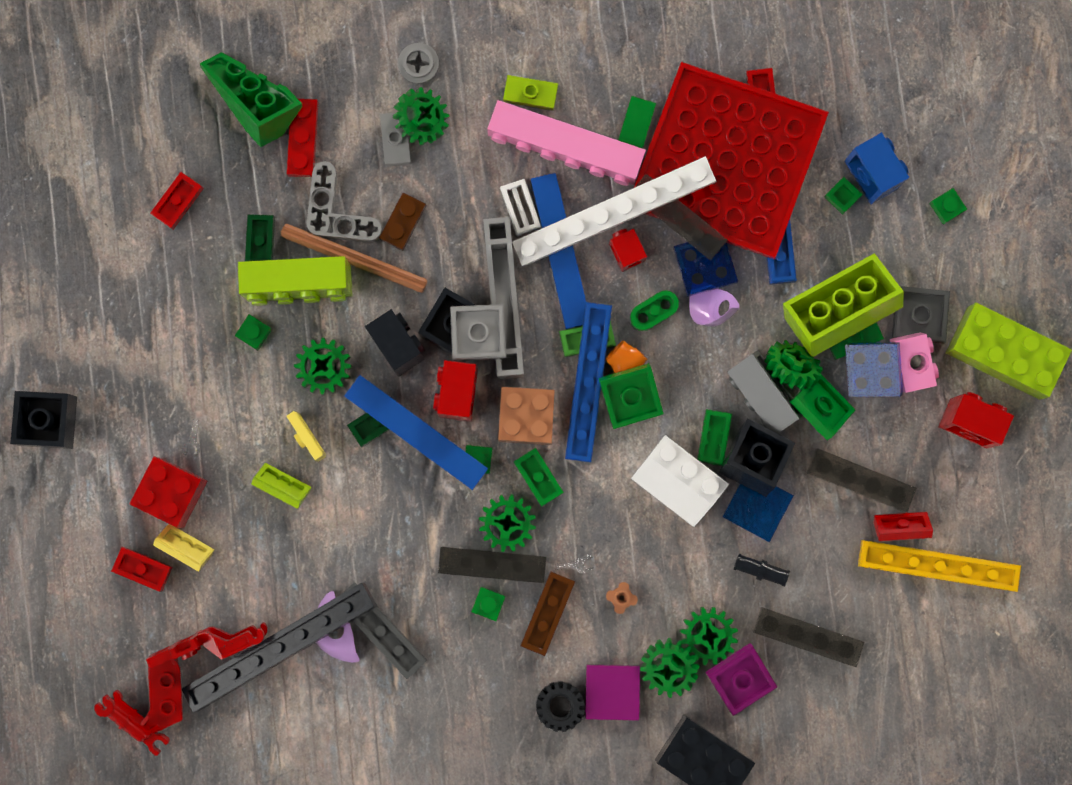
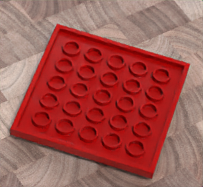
M681 62L634 188L705 156L716 179V183L645 214L775 260L829 112Z

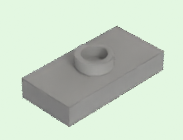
M395 113L380 114L386 167L411 164L409 136L402 137L401 135L404 130L402 128H395L399 123V120L393 119Z

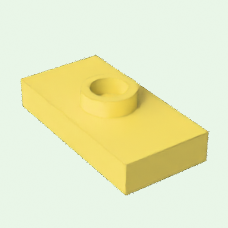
M293 411L286 417L297 432L294 438L300 447H307L315 461L319 462L324 459L326 453L300 413Z
M170 524L156 537L153 544L198 572L214 552L213 548Z

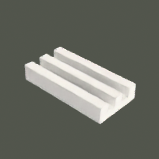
M525 179L501 186L500 190L516 236L518 237L524 233L527 234L533 230L541 229ZM521 186L534 222L532 225L528 223L517 187ZM508 190H512L524 225L523 228H520L507 193Z

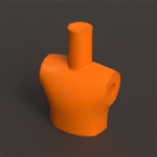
M623 340L608 354L605 361L611 366L614 373L644 365L647 358L637 348L630 346Z

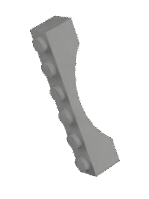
M510 217L483 219L491 305L504 304L506 358L496 359L498 380L523 378L524 370Z

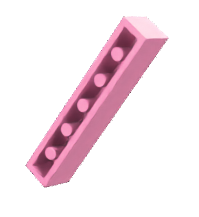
M497 100L487 128L488 136H491V140L499 144H506L508 142L516 145V148L520 151L530 153L532 150L541 153L540 156L550 161H555V158L565 161V165L570 168L579 169L582 167L590 170L589 173L594 176L604 177L606 175L614 178L616 183L628 186L629 183L635 184L646 151L645 149Z

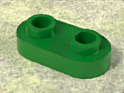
M665 290L637 305L630 314L631 325L638 331H648L670 318L679 307L677 296L673 292ZM667 301L670 304V308L663 309L660 303ZM645 314L648 321L641 323L638 320V316Z

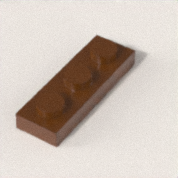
M550 571L520 645L521 647L543 656L546 655L575 581Z

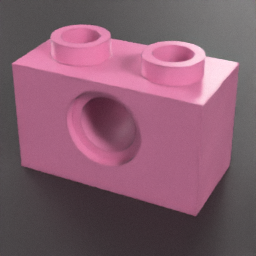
M919 332L889 339L901 391L907 393L937 386L936 379L939 378V372L936 363H932L931 353L934 352L931 338H927V334ZM919 355L921 364L913 369L910 361L913 356Z

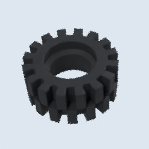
M558 681L556 683L552 682L542 689L537 697L536 711L539 720L546 728H550L555 732H566L568 729L572 730L576 724L580 723L584 715L585 705L582 694L576 687L570 683ZM557 696H564L571 703L569 713L563 717L555 716L550 710V702Z

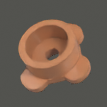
M626 582L619 583L618 588L613 591L609 590L606 593V599L612 602L614 611L618 614L624 613L627 607L636 605L638 601L637 596L632 595L630 592L629 584ZM621 595L624 596V600L622 601L619 599Z

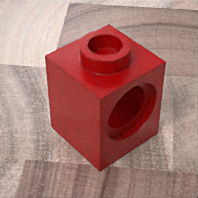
M624 228L612 234L613 238L610 239L609 246L622 272L646 261L647 255L634 229L627 231Z

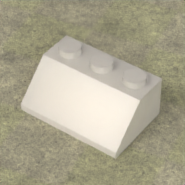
M666 435L662 437L631 478L693 527L702 519L729 485Z

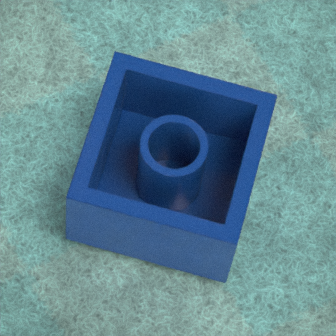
M882 132L855 147L844 161L870 204L896 191L909 178L906 164L897 158L892 141L888 137L885 138Z

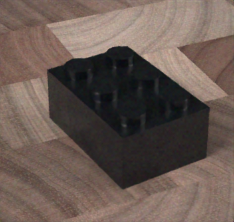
M685 714L655 758L658 765L688 785H742L755 765L752 759Z

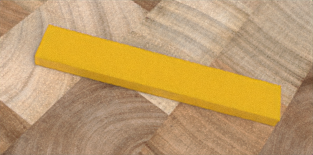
M861 540L858 567L1018 592L1021 565Z

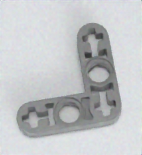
M323 161L317 163L312 172L307 214V228L310 233L328 239L367 243L378 241L383 228L377 219L333 213L337 171L330 162ZM324 168H328L329 173L332 174L326 177V186H331V189L316 187L317 184L322 186L323 179L318 174L322 173ZM320 193L329 195V202L325 206H318L315 203V198ZM314 210L319 212L328 211L327 215L322 213L321 219L326 226L321 227L320 231H317L315 226H312L313 223L318 222L319 217L317 212L313 213ZM349 221L352 224V229L348 234L338 232L340 222ZM356 222H360V228H369V225L373 224L374 228L378 230L373 232L372 236H368L366 231L359 230V236H356Z

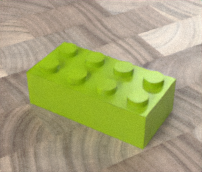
M874 253L784 302V319L810 356L814 357L903 308L904 291Z
M345 256L238 262L239 294L248 302H252L254 306L267 305V301H278V304H293L294 300L304 299L305 303L320 302V298H330V301L339 302L345 301L346 297H352L351 265Z
M974 303L967 307L945 353L1041 400L1051 396L1072 349L979 303Z

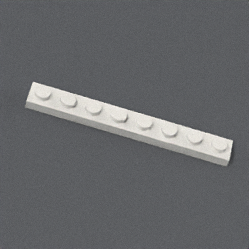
M705 156L517 239L512 243L521 265L524 267L716 183V179Z

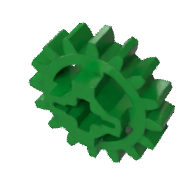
M419 87L416 91L413 89L408 90L406 94H402L398 98L399 102L393 108L399 112L393 115V119L399 120L395 128H402L404 130L401 135L402 137L409 135L410 143L418 139L419 144L424 145L427 141L431 144L437 140L436 138L439 139L443 136V130L449 125L444 120L450 116L447 113H443V109L447 105H440V95L434 98L432 97L431 89L424 93L423 88ZM424 111L425 113L422 115L421 120L418 121L420 114Z
M321 338L320 344H317L314 339L311 340L312 347L310 348L303 345L302 348L305 353L303 355H296L301 362L294 364L296 369L301 370L296 375V378L305 379L301 385L304 388L311 385L310 392L313 394L317 389H320L322 396H325L326 389H329L334 394L336 393L335 386L338 385L344 388L343 378H351L346 373V370L353 369L351 364L346 363L351 356L349 354H342L346 348L343 345L336 348L337 342L335 340L327 344L325 338ZM319 350L331 351L326 355H318L316 353ZM308 359H310L311 369L308 371L307 374L306 366ZM340 360V372L337 374L336 363ZM321 361L327 363L329 369L326 372L320 370L318 364ZM321 378H328L331 381L325 384L316 383Z
M784 340L783 344L777 341L774 346L771 345L764 360L768 364L766 370L773 371L771 376L773 378H780V384L786 383L792 389L794 385H797L800 390H803L805 386L810 389L813 384L817 383L823 370L819 366L821 361L811 357L804 346H799L797 342L790 345L787 340Z
M500 495V502L496 503L491 499L490 504L492 507L490 509L483 507V511L487 514L486 517H479L480 521L485 522V526L480 527L479 531L487 532L483 540L492 539V548L499 544L501 545V552L505 551L506 546H510L512 552H514L516 549L515 545L518 543L520 546L525 547L524 538L530 540L533 538L528 532L529 530L536 529V526L530 524V521L536 517L535 515H528L527 512L532 507L529 505L524 508L522 506L524 499L521 498L518 502H514V495H510L509 500H505L503 495ZM505 506L504 513L498 517L491 516L497 508ZM515 507L523 513L525 521L516 518L514 515ZM506 516H511V521L520 524V526L510 527L509 531H505L504 526L496 523L495 520L501 521L505 520ZM490 525L496 526L501 532L500 540L493 535ZM516 530L523 531L519 538L509 541L510 535Z
M700 607L699 615L692 611L690 613L693 619L691 621L683 620L687 628L680 629L679 631L685 634V638L681 639L682 644H687L691 647L689 653L693 652V655H697L696 661L701 657L703 665H707L708 659H711L713 665H717V658L720 657L724 660L727 658L725 655L727 651L734 653V649L730 645L731 643H738V640L732 637V634L738 632V629L730 628L734 620L732 618L725 620V611L722 610L717 615L715 607H711L709 613L706 612L704 607ZM710 618L717 619L724 627H714ZM699 621L700 627L698 631L691 634L694 625ZM707 628L710 632L715 633V636L711 638V645L707 640L702 639V636L706 634ZM726 638L725 644L718 651L717 646L721 639ZM694 645H704L707 654L699 652Z
M668 638L665 644L659 639L655 647L652 645L648 647L647 653H644L641 659L644 663H642L640 671L646 672L642 679L643 681L650 680L649 689L657 687L658 695L666 691L668 697L672 698L676 691L679 696H682L684 689L690 691L693 686L692 683H695L698 675L695 673L698 672L700 665L693 664L697 659V655L690 656L688 653L691 647L688 646L683 649L681 647V640L674 645L671 638ZM663 653L662 658H657L656 661H653L657 655ZM686 675L683 680L676 682L677 678H683Z

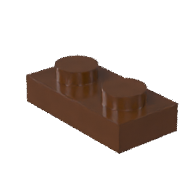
M402 193L379 239L404 251L427 205Z

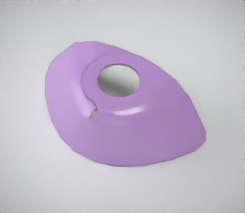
M705 282L698 285L692 283L689 308L690 315L695 323L715 327L727 321L739 309L738 301L727 291L715 288ZM728 300L730 304L729 310L720 316L719 307L723 301Z
M330 591L325 595L318 608L336 598L334 591ZM350 623L343 626L344 633L339 639H332L328 635L316 642L321 650L334 658L351 663L360 661L356 653Z

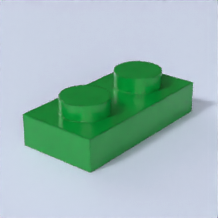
M536 448L514 461V464L541 507L564 493Z

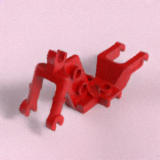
M262 622L258 629L251 625L234 634L227 633L214 626H209L151 654L146 659L148 664L150 710L144 718L137 712L136 708L133 709L127 704L119 690L113 692L114 700L108 694L102 698V703L106 708L100 702L95 704L94 710L96 714L100 717L110 718L119 726L120 730L123 729L136 741L145 743L149 751L158 756L161 750L155 746V741L160 740L165 745L170 741L169 737L158 732L183 719L181 667L178 657L186 660L196 655L197 651L201 649V645H203L221 660L252 645L261 643L268 632L267 624Z

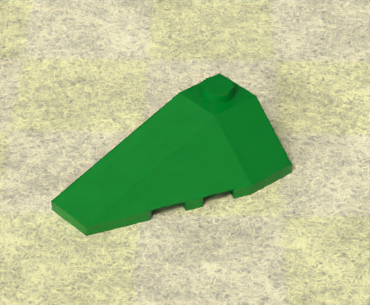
M222 52L200 63L201 69L235 117L260 147L283 136L302 108V103L287 87L282 84L278 86L267 80V76L261 73L257 75L246 69V65Z

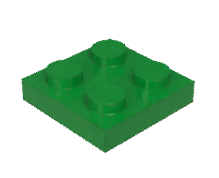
M649 363L598 378L613 429L664 414Z
M822 374L816 384H813L810 389L805 386L790 402L827 441L837 433L856 411Z

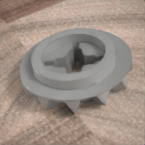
M414 43L401 51L398 58V68L406 81L417 85L423 82L428 83L431 78L436 76L439 59L432 47L423 43ZM420 54L422 63L426 65L421 66L419 73H417L415 66L411 64L417 61Z

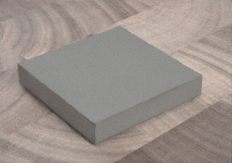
M504 304L450 307L453 361L506 358Z

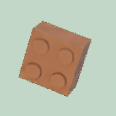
M501 387L499 442L552 445L555 390Z

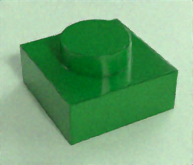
M843 177L824 198L843 215L863 194Z
M954 188L929 203L943 225L967 210Z
M248 314L235 337L259 351L272 329Z
M466 445L465 452L488 468L485 474H490L493 448Z
M481 587L471 612L497 621L506 596Z

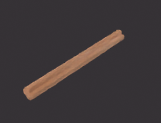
M285 224L281 230V236L287 240L330 257L345 256L352 266L420 293H423L426 289L427 280L423 277L289 224Z

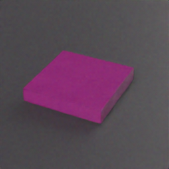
M751 643L705 672L732 716H735L777 688L776 683Z
M586 664L585 719L639 721L640 665Z

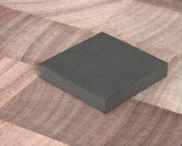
M900 286L904 291L903 308L894 312L892 339L921 332L927 334V338L930 337L932 343H946L950 291Z

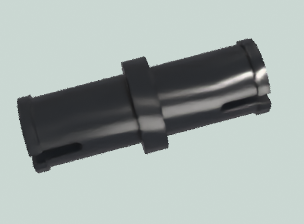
M738 554L733 569L756 576L757 580L765 579L780 584L785 587L790 573L789 570L767 564L768 561L766 560L758 561Z

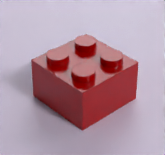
M444 360L443 367H438L437 382L438 385H441L440 393H435L433 409L437 411L440 418L472 422L478 376L476 364Z
M967 392V394L950 398L938 427L987 449L1003 444L1014 415L1008 413V409L1000 404L992 403V405H989L982 401L983 398L981 396Z
M154 456L129 504L176 528H184L208 481L163 458Z

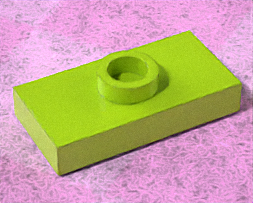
M507 75L503 102L554 111L558 83Z
M264 463L253 477L251 485L297 509L311 490V486L267 463Z

